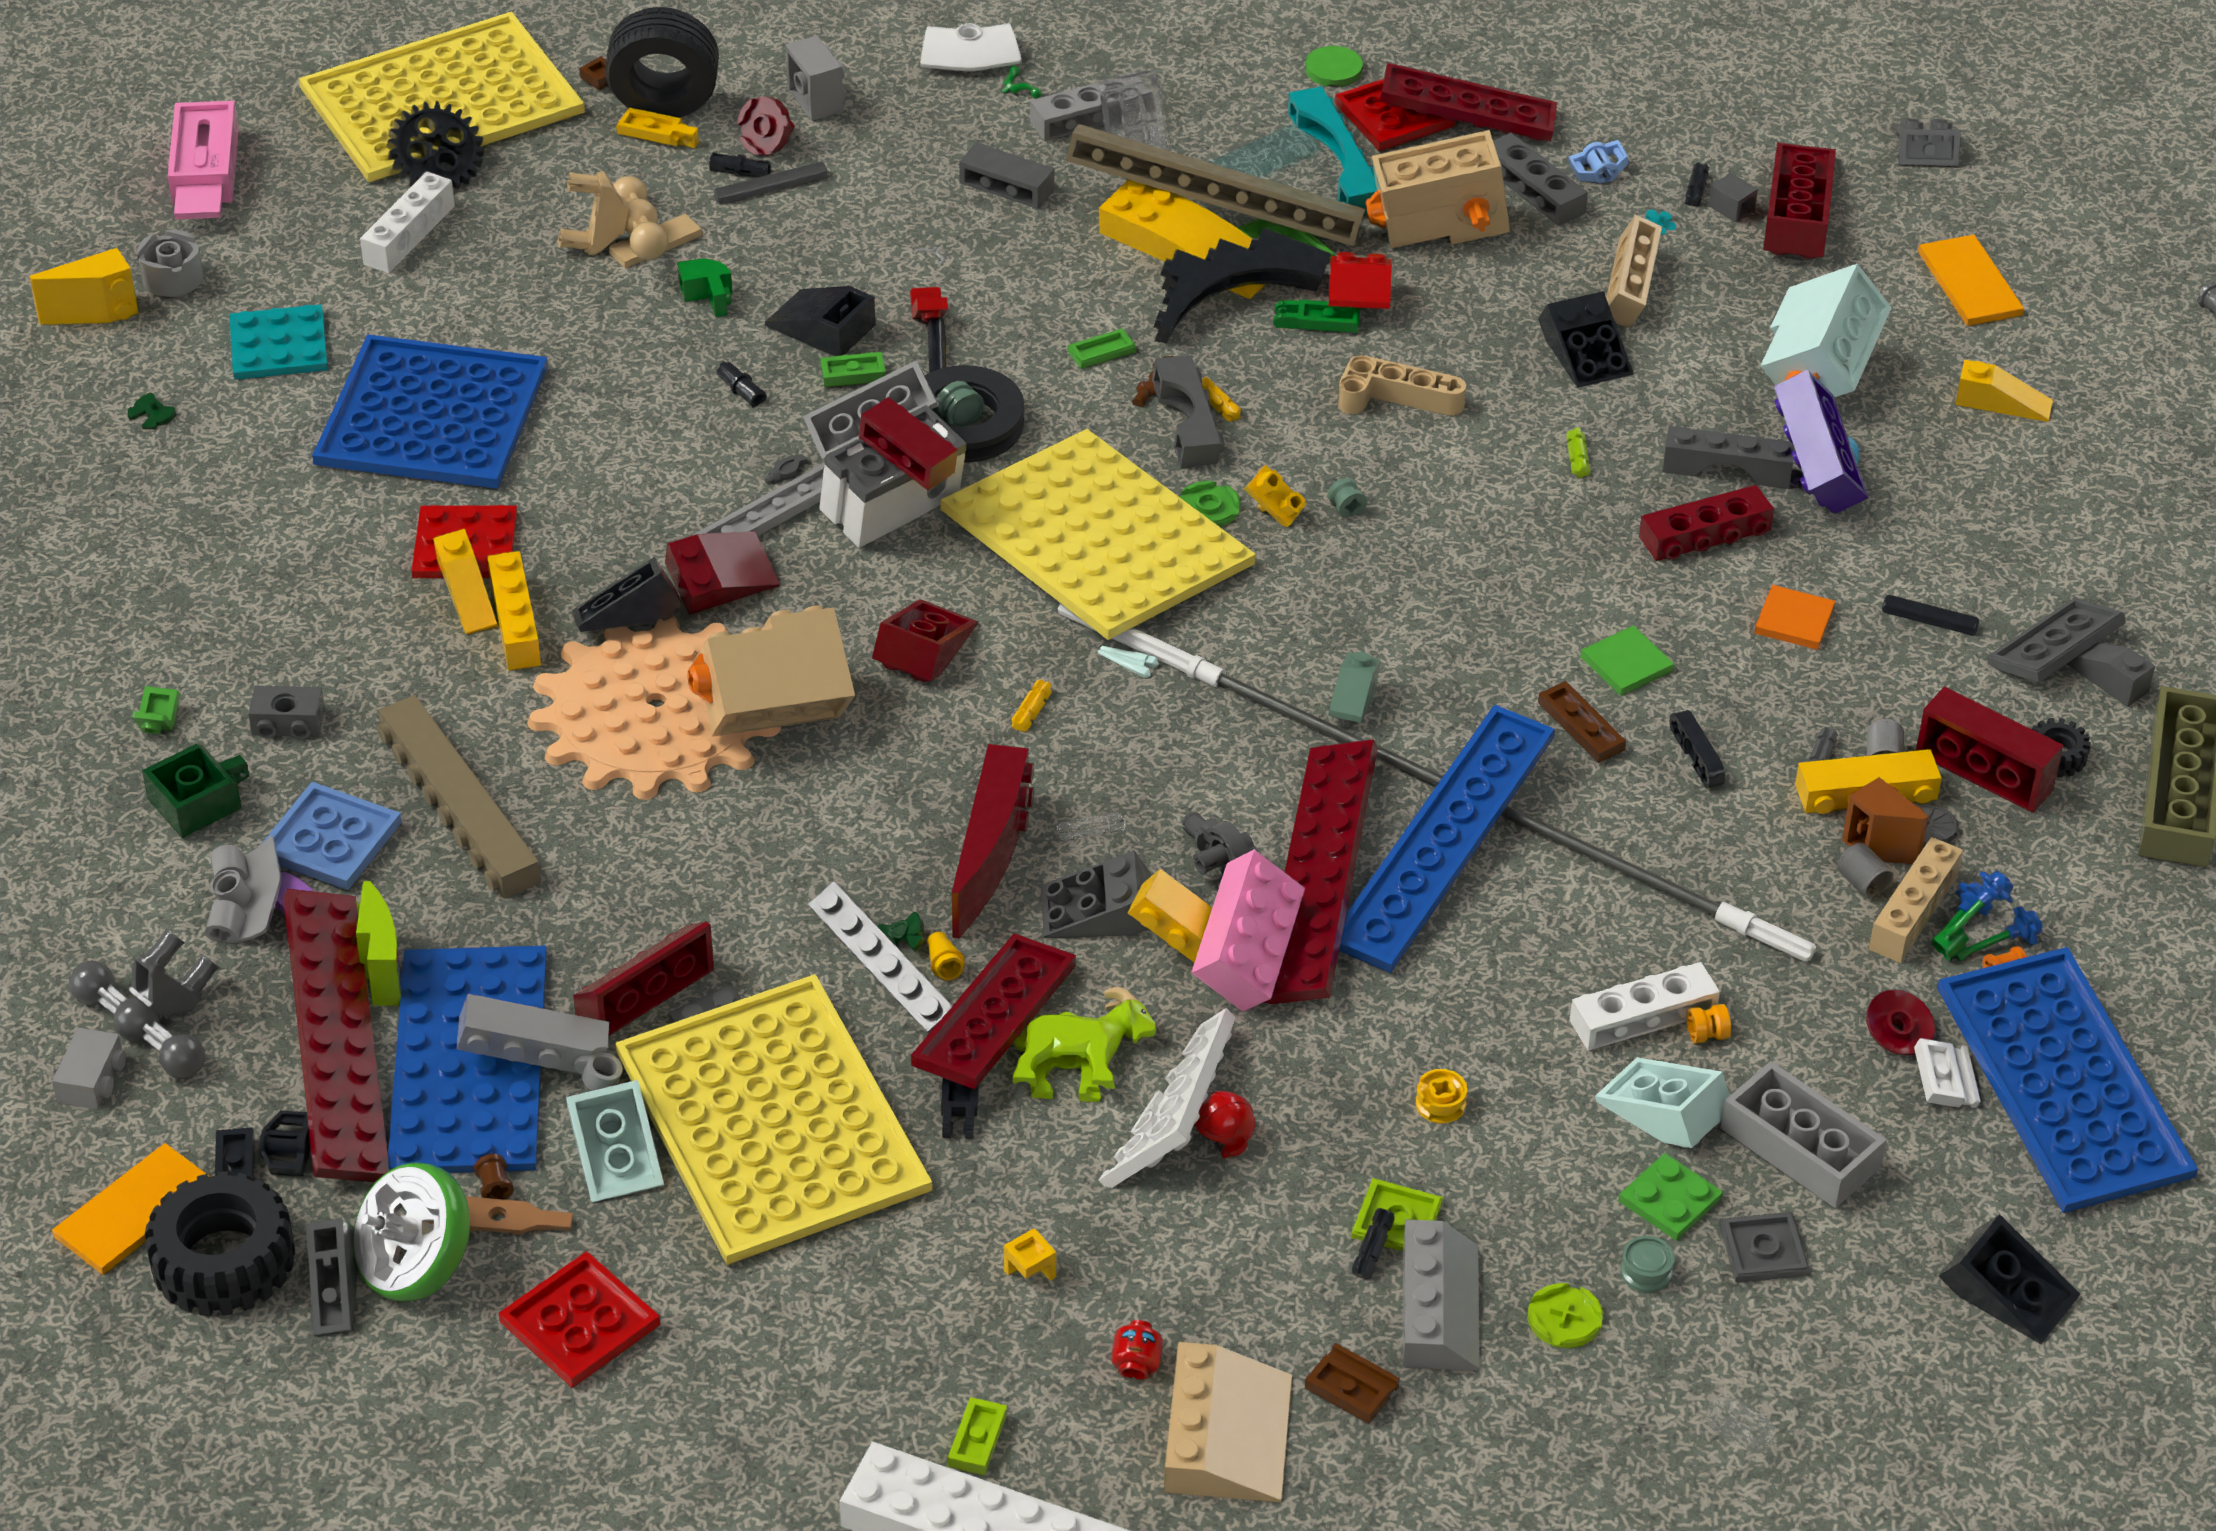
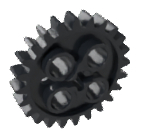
M436 101L434 108H430L428 103L424 102L422 110L412 105L411 114L402 111L401 120L395 119L394 128H390L388 137L391 139H388L386 148L391 149L388 153V159L395 160L392 169H402L399 179L409 177V187H411L427 171L452 180V187L457 190L460 189V181L464 184H469L470 176H477V167L482 165L483 159L481 157L485 148L481 147L483 137L476 136L479 127H469L472 117L462 119V109L452 113L451 104H448L445 110L440 108L439 101ZM419 128H428L432 133H423ZM455 137L459 139L460 142L453 143L449 141L448 138ZM411 153H419L424 158L416 159L412 157ZM446 162L452 168H444L439 163Z

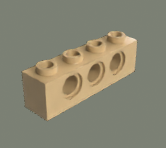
M1634 215L1619 238L1606 297L1615 323L1627 327L1633 325L1646 306L1662 226L1637 215Z
M1933 837L1929 839L1874 922L1869 950L1899 963L1903 961L1958 877L1963 849Z

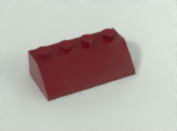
M704 921L686 925L675 933L667 935L662 941L649 949L641 951L636 957L620 967L612 969L599 980L583 987L573 995L575 1015L609 1022L608 1036L714 971L711 924Z

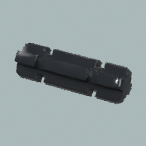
M1699 162L1693 166V173H1691L1688 190L1685 195V204L1698 207L1701 204V197L1703 196L1706 180L1709 175V166L1706 163L1701 164Z
M1383 1208L1375 1210L1371 1220L1373 1221L1372 1225L1368 1227L1358 1251L1359 1256L1356 1257L1352 1266V1274L1363 1279L1371 1278L1375 1269L1374 1262H1378L1388 1238L1387 1231L1391 1230L1395 1221L1394 1213Z

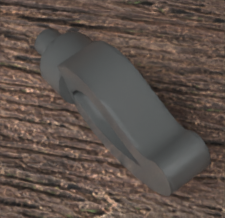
M793 455L780 459L774 465V470L769 472L768 477L764 479L765 483L769 484L772 481L778 482L795 477L799 467L807 464V457Z

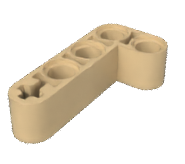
M1360 355L1351 358L1340 379L1338 406L1345 413L1357 414L1366 408L1371 397L1445 415H1458L1462 413L1465 407L1466 383L1457 376Z

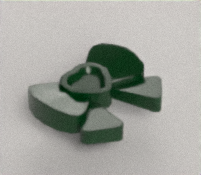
M153 393L143 395L135 402L134 407L128 408L129 420L146 413L148 418L142 424V429H157V425L166 424L177 415L174 407L164 406L159 401H156Z
M913 912L905 920L894 922L891 925H877L896 947L898 942L902 943L907 939L912 950L916 952L925 942V939L922 937L924 922L917 912Z

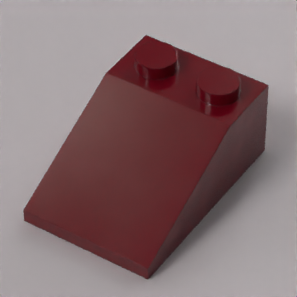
M755 531L696 534L667 543L665 565L689 615L780 586V582Z
M919 599L880 623L872 659L882 662V666L887 669L903 670L911 673V676L918 681H932L943 673L975 629L978 621Z

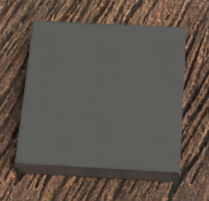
M1793 1212L1720 1218L1719 1226L1735 1283L1809 1276L1810 1269Z

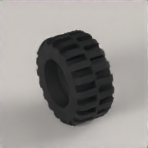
M218 1172V1176L208 1177V1174L199 1175L196 1181L189 1183L186 1180L177 1185V1191L174 1193L169 1191L160 1200L161 1206L156 1205L149 1216L150 1221L145 1228V1245L154 1283L158 1290L163 1291L164 1298L172 1304L178 1300L180 1309L191 1313L195 1307L198 1308L199 1315L211 1316L213 1310H221L222 1316L233 1315V1309L241 1306L244 1311L255 1307V1300L260 1298L265 1302L274 1295L272 1287L275 1286L280 1289L287 1280L286 1272L290 1273L292 1271L295 1244L287 1206L283 1204V1199L277 1191L270 1190V1186L259 1179L252 1181L251 1176L238 1173L237 1176H231L230 1172ZM238 1231L250 1235V1238L243 1245L227 1253L205 1255L190 1250L198 1240L215 1232Z

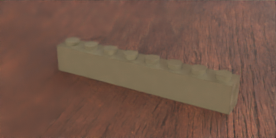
M416 695L379 709L380 724L377 725V731L384 744L390 742L396 761L399 764L405 763L407 765L410 780L414 785L420 783L423 796L428 805L435 804L442 824L445 827L449 825L452 827L457 845L460 848L466 846L473 867L475 869L482 868L484 871V878L491 891L497 889L505 899L540 884L539 861Z

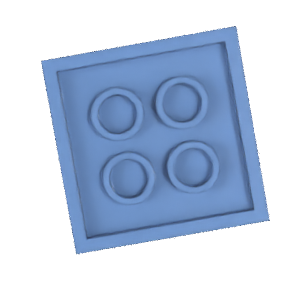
M311 782L264 841L270 835L273 836L279 866L349 890L402 823L401 813Z

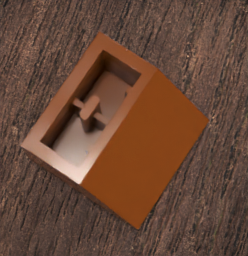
M1878 777L1849 796L1842 841L1849 847L1857 843L1866 844L1883 862L1913 864L1923 849L1929 816L1920 807L1915 806L1900 794L1896 788Z

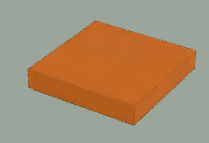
M1772 585L1756 623L1754 634L1818 650L1833 613L1835 600Z

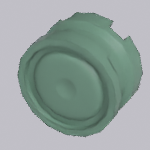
M955 381L944 387L936 398L938 407L934 408L936 414L946 421L947 424L967 427L966 425L969 426L976 423L981 417L984 410V400L965 381Z
M1644 1235L1635 1237L1627 1242L1623 1249L1620 1271L1623 1281L1630 1288L1645 1293L1658 1292L1667 1287L1672 1280L1675 1260L1672 1247L1664 1240L1655 1236Z

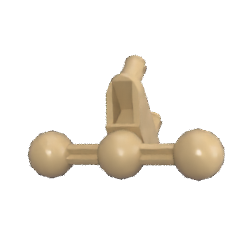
M605 171L597 172L596 175L569 172L568 177L571 180L567 182L568 191L594 193L589 229L578 231L560 228L559 235L561 236H558L559 248L584 249L588 255H595L605 249L619 235H624V232L627 231L631 234L630 247L638 257L645 260H654L665 253L668 246V235L665 229L657 224V210L654 205L647 201V188L641 180L633 176H623L612 184Z

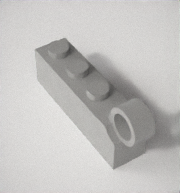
M468 994L459 1016L457 1050L578 1073L582 1075L584 1085L591 1091L617 1085L623 1071L620 1060L606 1052L609 1033V1022L472 994ZM595 1070H602L609 1076L601 1075Z

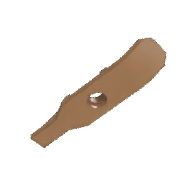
M466 1196L470 1212V1231L479 1230L520 1235L531 1230H571L573 1213L540 1210L526 1201ZM498 1214L505 1216L501 1221L491 1220L493 1216ZM427 1221V1223L434 1225V1221Z

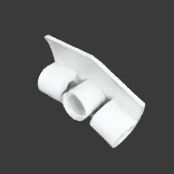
M972 23L962 24L957 29L931 26L926 28L920 61L922 68L979 71L1021 63L1019 48L1010 23L982 28Z

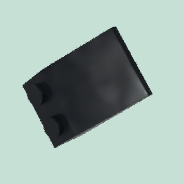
M653 557L573 609L572 612L580 632L655 623L659 619L665 621L679 611L678 607L682 603L675 586L656 558Z
M2000 1214L1978 1227L1938 1275L1960 1298L2039 1344L2046 1339L2081 1295Z

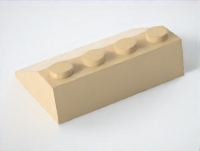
M1178 1342L1165 1462L1164 1492L1281 1502L1292 1375L1218 1345Z

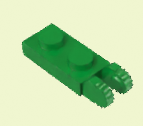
M1280 300L1275 303L1274 311L1276 315L1273 318V326L1286 329H1295L1297 327V329L1358 333L1360 307L1328 306L1329 302Z

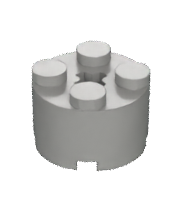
M165 230V235L155 237V233L151 234L139 244L137 251L144 288L152 294L163 297L182 298L201 284L204 273L200 249L195 238L190 233L181 230Z

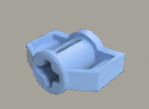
M1619 140L1607 144L1593 142L1587 145L1583 152L1569 156V164L1578 180L1585 182H1611L1629 164L1628 155ZM1615 155L1618 162L1616 164L1611 162L1608 156ZM1582 165H1589L1592 171H1585Z

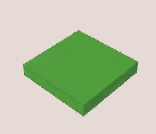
M1634 625L1582 649L1580 655L1620 696L1672 672L1674 668V663Z

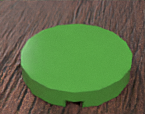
M1324 46L1313 50L1307 56L1305 62L1306 74L1313 82L1322 86L1330 87V85H1337V87H1343L1356 82L1361 77L1363 62L1361 57L1351 49L1341 46Z
M1202 481L1185 487L1181 491L1180 498L1219 527L1232 522L1238 516L1241 502L1239 495L1230 486L1224 484V487L1217 486V482Z

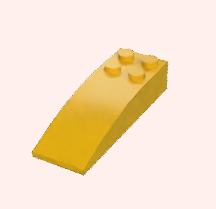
M1129 179L1099 207V232L1164 262L1166 258L1173 259L1176 249L1206 259L1209 248L1216 249L1220 238L1247 249L1252 240L1251 237L1231 223L1183 196ZM1265 284L1245 285L1229 290L1251 299Z

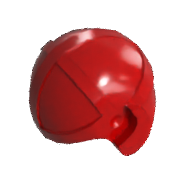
M1221 1090L1211 1093L1202 1103L1198 1112L1200 1117L1194 1126L1206 1138L1223 1143L1221 1152L1223 1159L1230 1156H1238L1247 1149V1142L1255 1130L1256 1121L1253 1115V1108L1245 1098L1236 1093Z

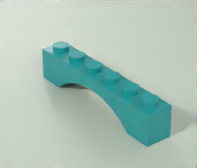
M1322 86L1289 92L1288 114L1297 130L1325 144L1333 151L1341 163L1343 172L1338 181L1337 200L1364 208V215L1367 214L1365 202L1377 191L1374 170L1372 166H1368L1362 149L1356 146L1353 133L1345 127L1343 116L1335 110L1332 97L1327 96Z

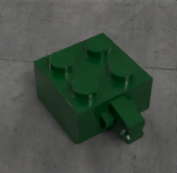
M194 744L142 770L147 799L181 838L242 809L238 784L249 777L247 762L240 755L218 763L203 745Z

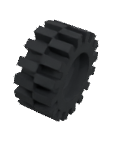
M2048 718L2047 724L2042 720L2038 722L2037 726L2034 725L2032 730L2063 744V746L2069 749L2068 751H2062L2057 777H2063L2064 772L2069 777L2073 776L2075 771L2078 773L2082 771L2083 766L2087 763L2091 745L2089 734H2084L2085 729L2082 726L2076 729V723L2073 721L2068 725L2064 724L2065 719L2059 718L2058 723H2055L2054 718Z

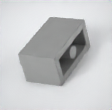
M77 1028L52 1080L57 1103L99 1109L103 1098L111 1096L114 1086L113 1077L116 1071L123 1070L126 1062V1051L122 1050L119 1034Z

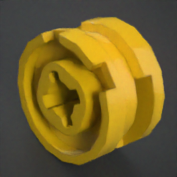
M1434 1069L1420 1077L1416 1090V1109L1422 1117L1428 1121L1440 1124L1456 1121L1464 1114L1468 1090L1467 1083L1462 1076L1451 1070Z

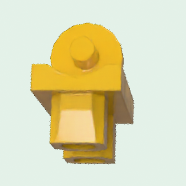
M1264 465L1244 490L1259 503L1257 508L1261 512L1267 511L1281 525L1289 527L1306 506V499L1299 492H1294L1282 480L1283 477L1278 472Z

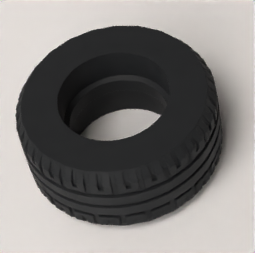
M667 7L646 8L634 12L620 21L610 37L605 66L607 84L613 95L627 108L677 118L689 115L704 106L713 94L719 65L718 45L711 31L701 21L687 12ZM663 54L679 60L685 65V68L677 72L662 73L646 67L639 59L647 55Z

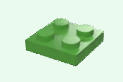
M1664 1153L1619 1194L1618 1202L1677 1241L1722 1199L1723 1191Z

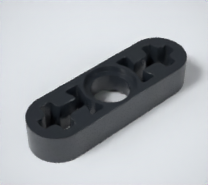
M1685 710L1671 714L1669 718L1670 730L1685 755L1689 754L1694 762L1691 765L1705 788L1723 785L1725 782L1723 764L1692 712Z

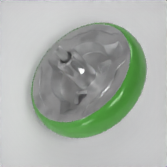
M414 1162L391 1169L370 1188L356 1216L353 1230V1254L359 1274L367 1286L374 1292L394 1301H416L432 1295L452 1277L464 1256L470 1233L469 1206L460 1184L452 1175L440 1167ZM402 1206L407 1211V1214L405 1216H402L399 1213V1209ZM427 1221H434V1225L427 1223ZM402 1247L407 1252L400 1263L398 1257Z

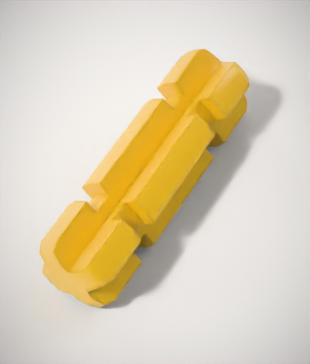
M1209 377L1202 378L1201 385L1203 389L1208 391L1209 404L1217 412H1223L1221 415L1229 422L1240 418L1241 408L1215 385Z
M1042 679L1035 681L1031 688L1032 690L1028 692L1019 706V710L1016 711L1011 719L1013 729L1022 732L1028 731L1032 725L1030 720H1035L1045 704L1043 700H1047L1052 693V685L1049 681L1045 682Z

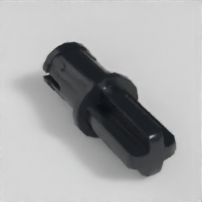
M723 361L720 363V367L716 370L717 375L730 386L733 394L738 393L752 408L766 401V392L752 382V377L748 373H742L731 362L726 363Z

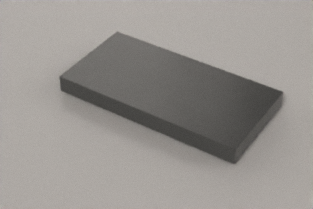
M2073 598L1987 656L1988 664L1997 670L2035 682H2041L2126 623L2125 613Z

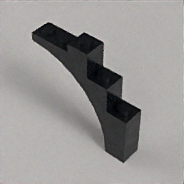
M1266 228L1262 229L1259 239L1252 238L1248 249L1220 238L1216 249L1209 248L1206 259L1176 249L1172 260L1166 258L1160 274L1165 277L1162 289L1167 291L1162 304L1168 306L1165 312L1159 310L1153 328L1158 329L1155 341L1167 344L1175 327L1189 311L1205 299L1225 290L1245 285L1275 284L1317 291L1331 253Z

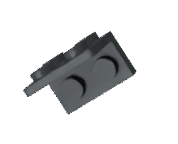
M1902 118L1901 123H1893V130L1900 134L1899 164L1959 166L1961 130L1953 126L1952 122H1948L1946 119H1930V124H1923L1919 119Z

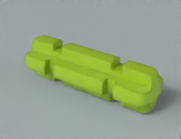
M1575 427L1574 430H1569L1566 433L1572 474L1576 475L1577 478H1583V476H1589L1590 474L1589 458L1585 444V434L1581 432L1580 428Z

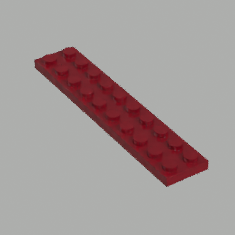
M1374 739L1312 747L1309 750L1284 871L1303 886L1305 890L1271 999L1263 1003L1280 1004L1324 999L1331 996L1378 748Z
M287 888L283 899L314 1177L376 1182L390 1169L388 1168V1153L364 963H360L356 935L358 923L356 896Z

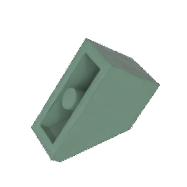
M1365 652L1347 653L1339 670L1328 716L1359 723L1362 722L1376 693L1380 667L1379 658L1371 657V655Z

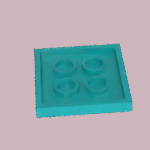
M322 304L242 311L229 314L234 380L328 370Z

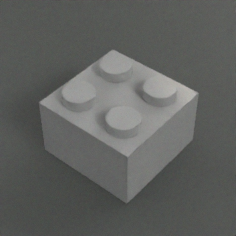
M817 35L786 44L787 89L811 121L843 112V101L846 100V94L842 85V78L845 77V70L841 61H837L832 55L830 47L824 45Z

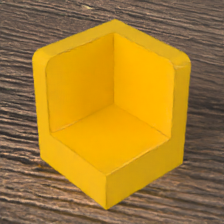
M1035 1228L1004 1245V1271L1007 1275L1018 1270L1026 1279L1041 1270L1051 1281L1056 1278V1251Z

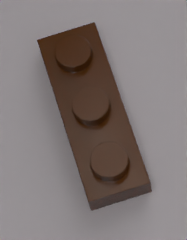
M1567 681L1539 693L1538 703L1598 763L1625 751L1626 740Z

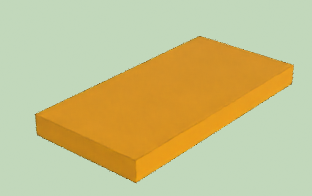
M1974 234L1919 245L1918 253L1967 326L2023 315L2024 307Z
M164 1143L53 1228V1237L104 1275L146 1242L145 1228L150 1221L149 1216L156 1205L161 1206L160 1200L169 1191L172 1193L177 1191V1185L186 1180L189 1183L196 1181L197 1176L206 1173L168 1144Z

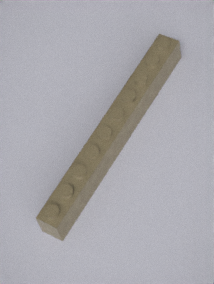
M1078 124L1072 133L1065 160L1350 246L1355 244L1365 212L1364 208Z

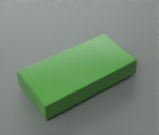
M1121 328L1067 345V351L1079 368L1083 369L1136 352V345L1124 329Z

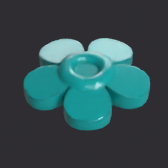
M1650 209L1645 214L1646 220L1662 226L1660 235H1665L1666 229L1673 231L1677 227L1674 222L1670 221L1672 215L1669 212L1662 211L1658 214L1656 210Z

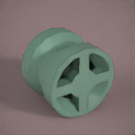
M1343 478L1336 481L1330 487L1327 494L1329 501L1332 505L1336 506L1337 512L1343 518L1361 513L1367 505L1366 496L1362 491L1358 490L1357 484L1351 478Z

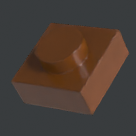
M600 56L580 67V78L598 90L607 86L605 76L606 59Z

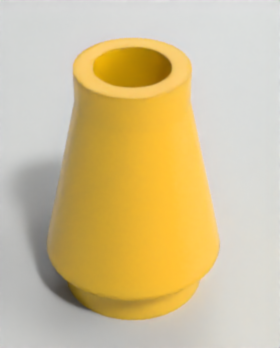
M935 932L931 934L927 939V945L929 947L933 974L945 981L958 978L964 970V955L951 943L945 933Z

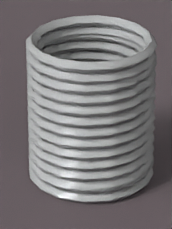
M1882 719L1872 723L1867 730V756L1880 755L1877 753H1881L1878 751L1889 750L1891 753L1904 752V729L1902 725L1891 719Z
M1864 843L1850 846L1838 861V870L1866 898L1874 896H1870V891L1866 892L1870 882H1873L1874 886H1878L1877 888L1881 890L1880 892H1884L1893 881V870Z

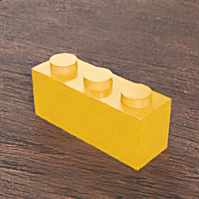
M1159 869L1142 884L1128 914L1195 963L1212 907L1162 869Z

